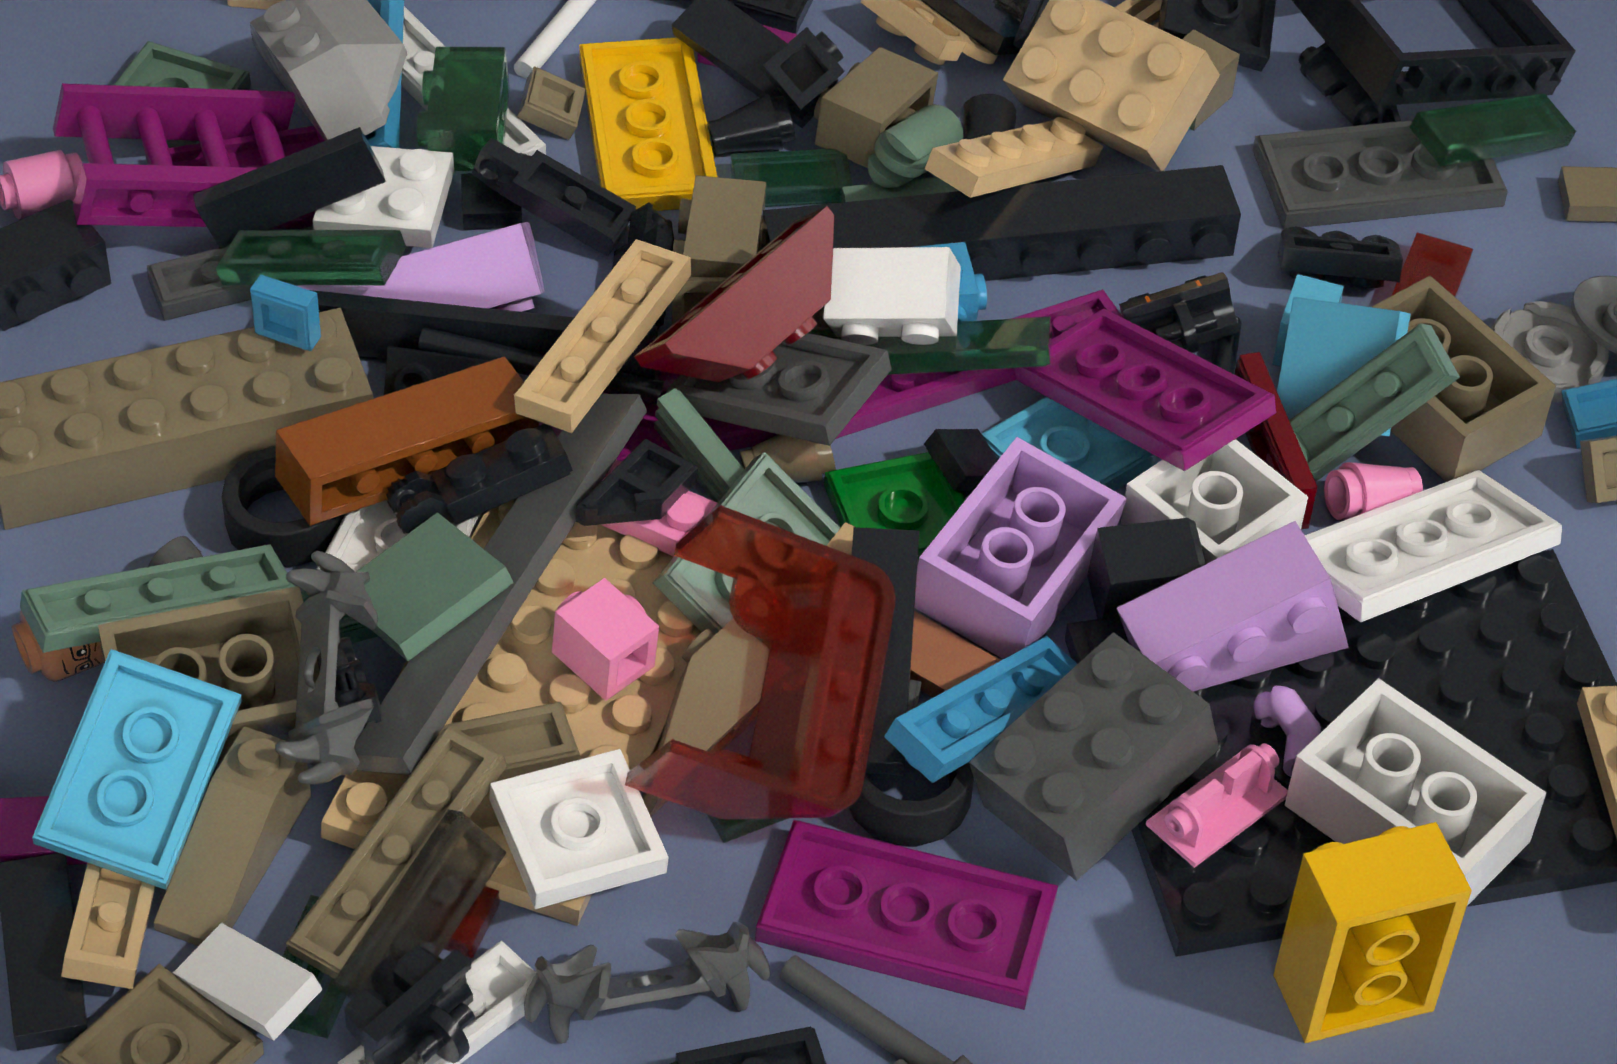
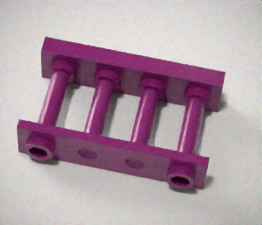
M62 83L53 125L54 136L82 137L89 163H82L73 206L77 225L207 227L195 207L193 194L257 169L252 167H232L224 139L254 135L263 166L284 158L285 154L278 131L288 130L296 100L294 92ZM108 138L141 139L148 165L114 164ZM166 140L199 141L206 166L173 165ZM316 210L274 228L301 229L313 225Z

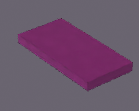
M1104 308L1014 362L1017 381L1183 471L1188 470L1276 414L1274 394Z
M793 820L756 925L755 941L1025 1010L1054 909L1058 885Z

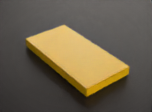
M677 37L579 44V61L583 86L586 89L585 99L599 185L635 205V209L642 207L648 202L653 205L656 211L680 209L682 198L692 199L696 175L717 177L693 49Z

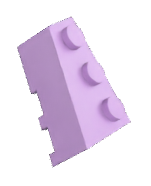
M1296 521L1117 607L1130 645L1193 692L1349 648L1331 578Z

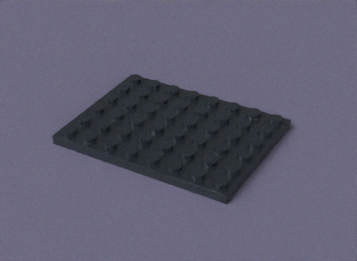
M1553 549L1541 551L1363 622H1359L1338 606L1349 648L1194 691L1195 694L1210 704L1219 750L1131 830L1176 957L1282 939L1303 853L1312 852L1323 844L1335 842L1333 839L1285 806V799L1194 868L1147 827L1146 821L1250 744L1259 746L1265 743L1276 751L1279 757V765L1275 768L1274 779L1288 790L1291 777L1283 770L1286 734L1280 725L1267 728L1261 725L1262 719L1256 718L1254 701L1261 692H1271L1274 686H1285L1295 690L1319 722L1322 732L1379 678L1546 792L1530 843L1467 907L1616 882L1617 839L1577 702L1582 687L1617 686V682ZM1100 618L1067 623L1065 643L1070 657L1077 664L1080 663L1113 632L1130 644L1121 619L1102 621Z

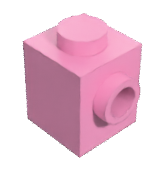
M603 578L584 592L577 591L572 593L555 611L552 653L605 701L655 666L659 625L647 616L642 605L634 597L622 594L606 578Z

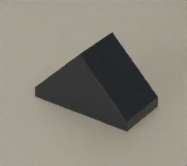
M1189 518L1097 528L1087 574L1097 619L1101 618L1102 621L1120 619L1117 607L1205 565L1195 521Z

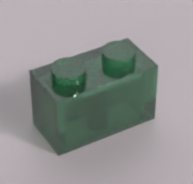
M436 47L433 70H424L422 94L424 105H428V112H418L419 147H428V151L453 153L455 171H472L481 149L491 137L504 144L510 93L505 47Z

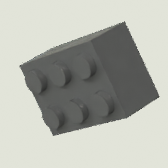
M1113 632L977 754L969 764L983 806L1077 881L1219 750V744L1210 704Z

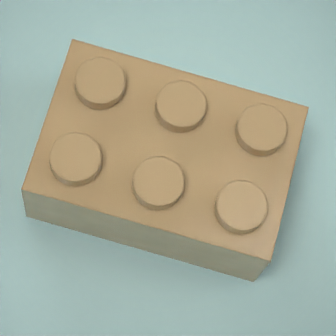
M1049 0L1003 81L1021 104L1053 120L1057 117L1073 120L1086 129V136L1157 171H1164L1220 74L1206 50L1100 0Z

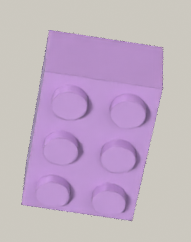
M1016 437L919 557L915 609L1000 658L1005 659L1040 640L1087 579L1097 528L1118 526L1127 498Z

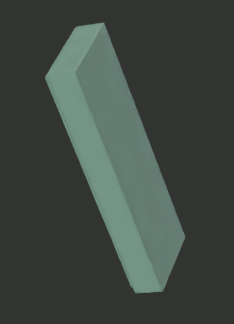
M1422 323L1417 325L1289 420L1315 481L1321 479L1460 378L1431 325Z

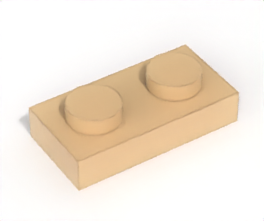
M87 863L64 956L61 977L133 989L156 886Z

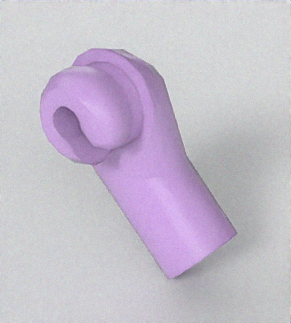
M1274 686L1271 692H1261L1256 697L1254 713L1257 719H1262L1261 725L1264 727L1273 728L1280 725L1286 734L1283 770L1291 777L1296 755L1320 734L1321 727L1295 690L1285 686Z

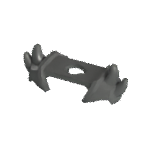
M320 551L313 552L311 558L321 571L303 568L291 570L286 574V580L305 590L309 598L297 609L295 615L302 625L295 728L288 731V738L292 741H279L275 745L276 753L287 760L313 765L306 771L301 772L297 778L300 783L312 785L329 782L339 775H351L360 763L354 750L355 742L373 709L372 699L359 701L343 707H339L335 701L338 644L340 643L339 620L347 614L373 630L378 622L377 612L364 587L370 581L369 573L355 572L341 559ZM321 651V670L314 684V665Z
M733 922L728 932L720 935H709L703 932L678 929L675 936L689 956L682 965L610 978L611 964L609 962L593 967L597 948L590 944L558 964H551L543 956L537 958L535 963L536 975L527 989L524 1003L525 1019L530 1023L535 1022L539 1012L547 1003L550 1029L557 1042L562 1044L566 1043L569 1038L570 1018L574 1010L583 1020H593L598 1011L706 991H713L717 997L726 995L727 987L735 1008L743 1011L747 1009L750 998L747 968L750 967L762 980H767L771 975L769 962L762 948L749 936L748 927L739 922ZM657 985V986L648 987V988H639V987H643V986Z

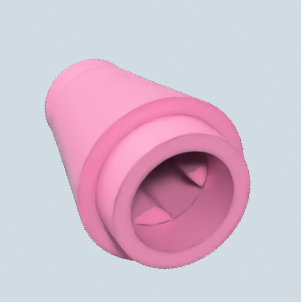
M1352 462L1343 463L1338 470H1332L1327 475L1324 486L1327 508L1330 514L1337 520H1347L1423 491L1421 476L1413 467L1403 468Z

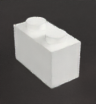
M950 247L833 248L831 300L824 305V320L837 337H841V340L862 345L875 344L878 342V337H901L904 342L917 345L935 344L938 342L939 337H957L961 266Z

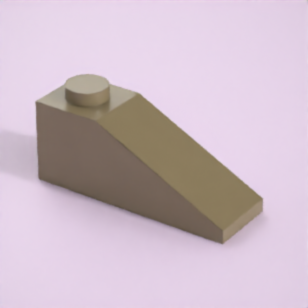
M735 617L716 634L709 628L704 630L693 640L682 655V658L688 664L677 684L642 794V799L650 817L777 700L793 671Z
M245 726L243 727L212 776L153 922L156 931L199 946L220 923L233 928L311 798L310 784L300 783L297 779L301 772L308 769V763L287 760L276 753L275 745L277 742L286 740Z

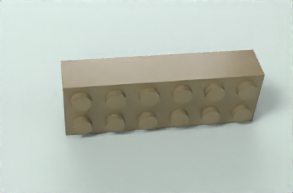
M341 308L319 312L321 338L312 351L256 334L255 328L250 327L0 382V514L4 529L8 530L225 480L226 476L240 460L257 450L275 447L276 430L373 399L371 387Z

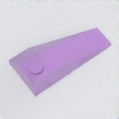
M529 222L508 226L298 286L314 291L480 308L497 306L499 310L519 312L535 308L531 296L545 292Z

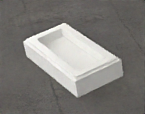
M220 923L173 972L175 976L222 1011L273 1041L323 990L313 973L223 923Z

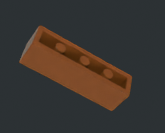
M501 357L276 430L275 477L309 526L388 500L386 497L388 493L387 488H390L392 482L395 483L398 478L404 479L405 475L414 471L431 475L432 472L448 466L451 461L459 456L478 453L507 440L513 433L519 430L535 428L539 426L540 422L516 414L514 395L524 381L505 357Z

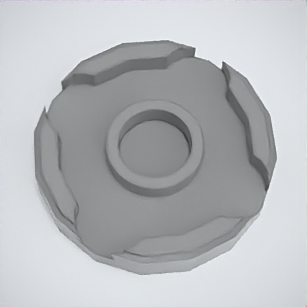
M1543 301L1525 303L1523 310H1516L1510 313V308L1504 311L1492 325L1491 329L1556 385L1552 402L1562 401L1561 390L1599 383L1604 376L1608 364L1609 350L1594 341L1582 330L1575 320L1570 307Z

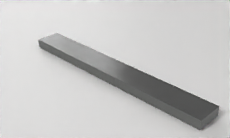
M601 394L572 433L562 430L558 440L567 454L573 471L564 478L518 497L484 548V550L506 566L514 583L408 662L380 704L382 721L378 723L374 721L368 722L355 742L354 750L360 761L356 768L357 771L410 775L575 524L577 506L602 482L646 414V407L639 394Z

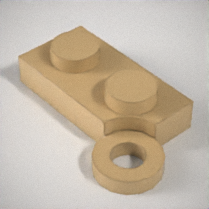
M861 0L860 2L878 15L876 23L892 34L902 37L907 36L916 43L914 51L932 63L944 65L946 60L957 61L961 52L986 64H994L998 56L987 50L921 0Z

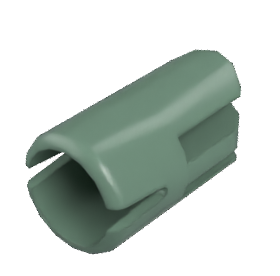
M932 104L919 109L882 132L875 142V153L868 158V173L874 183L884 188L900 187L927 172L925 166L932 148L956 143L963 139V128L960 120L953 111L945 106Z

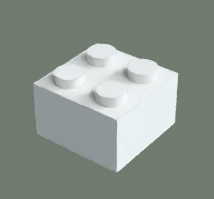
M1235 439L1186 471L1161 460L1128 482L1125 493L1127 499L1123 508L1120 525L1189 518L1196 523L1205 563L1207 564L1293 521H1296L1301 529L1308 496Z

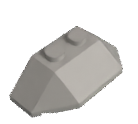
M367 0L281 1L269 7L264 15L249 22L252 41L257 52L286 90L294 92L295 102L325 141L358 127L361 128L364 135H367L386 124L390 112L387 104L397 88L407 51L401 40Z

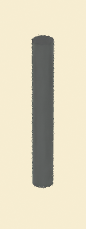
M797 955L792 956L784 965L780 973V979L898 1059H903L908 1064H952L954 1062Z

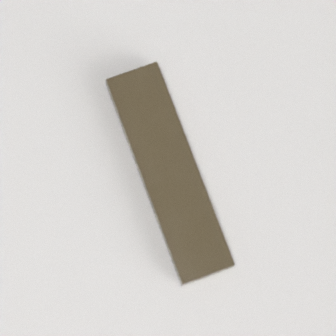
M447 724L287 940L286 945L289 952L348 986L490 791V783L496 782L507 767L504 755Z

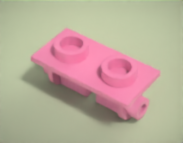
M1265 743L1259 746L1253 744L1246 746L1238 754L1146 821V826L1195 868L1286 799L1288 790L1274 779L1275 768L1279 765V757L1276 751Z

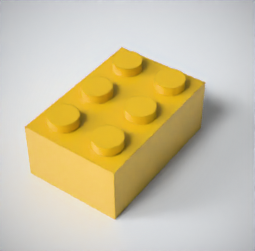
M1437 822L1413 828L1397 826L1375 837L1345 844L1330 842L1317 847L1312 852L1303 853L1273 976L1305 1043L1434 1011L1472 892Z

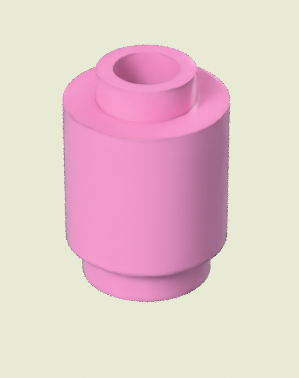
M56 150L5 161L3 163V174L0 175V204L4 211L12 209L16 218L20 220L68 199H71L74 203L82 168V161L76 152L64 154L62 150Z

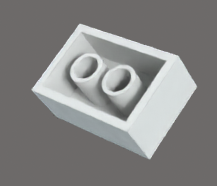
M1378 678L1296 755L1285 806L1335 842L1343 844L1375 837L1397 826L1413 828L1437 822L1472 890L1468 906L1530 843L1546 792Z

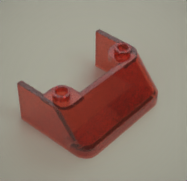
M720 505L676 543L674 556L732 577L733 582L729 606L734 620L748 634L771 642L749 757L729 750L710 753L671 739L627 773L625 785L725 820L826 818L835 816L855 803L863 788L896 602L894 586L888 575L881 568L870 562Z

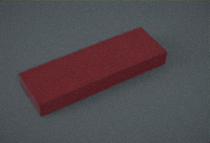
M1255 352L1239 355L1234 375L1274 394L1276 414L1245 433L1255 455L1308 496L1301 530L1309 529L1317 492L1316 482L1261 353Z

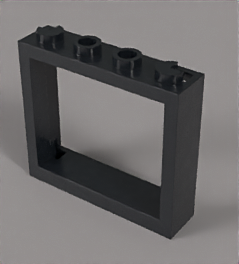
M1292 0L1377 106L1553 95L1576 51L1532 0H1458L1498 48L1403 53L1360 0ZM1403 67H1409L1408 71H1402Z

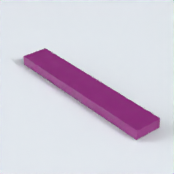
M1102 289L961 334L954 338L889 357L892 370L836 439L1015 381L1014 362L1018 361V359L1103 308L1120 317L1122 315Z

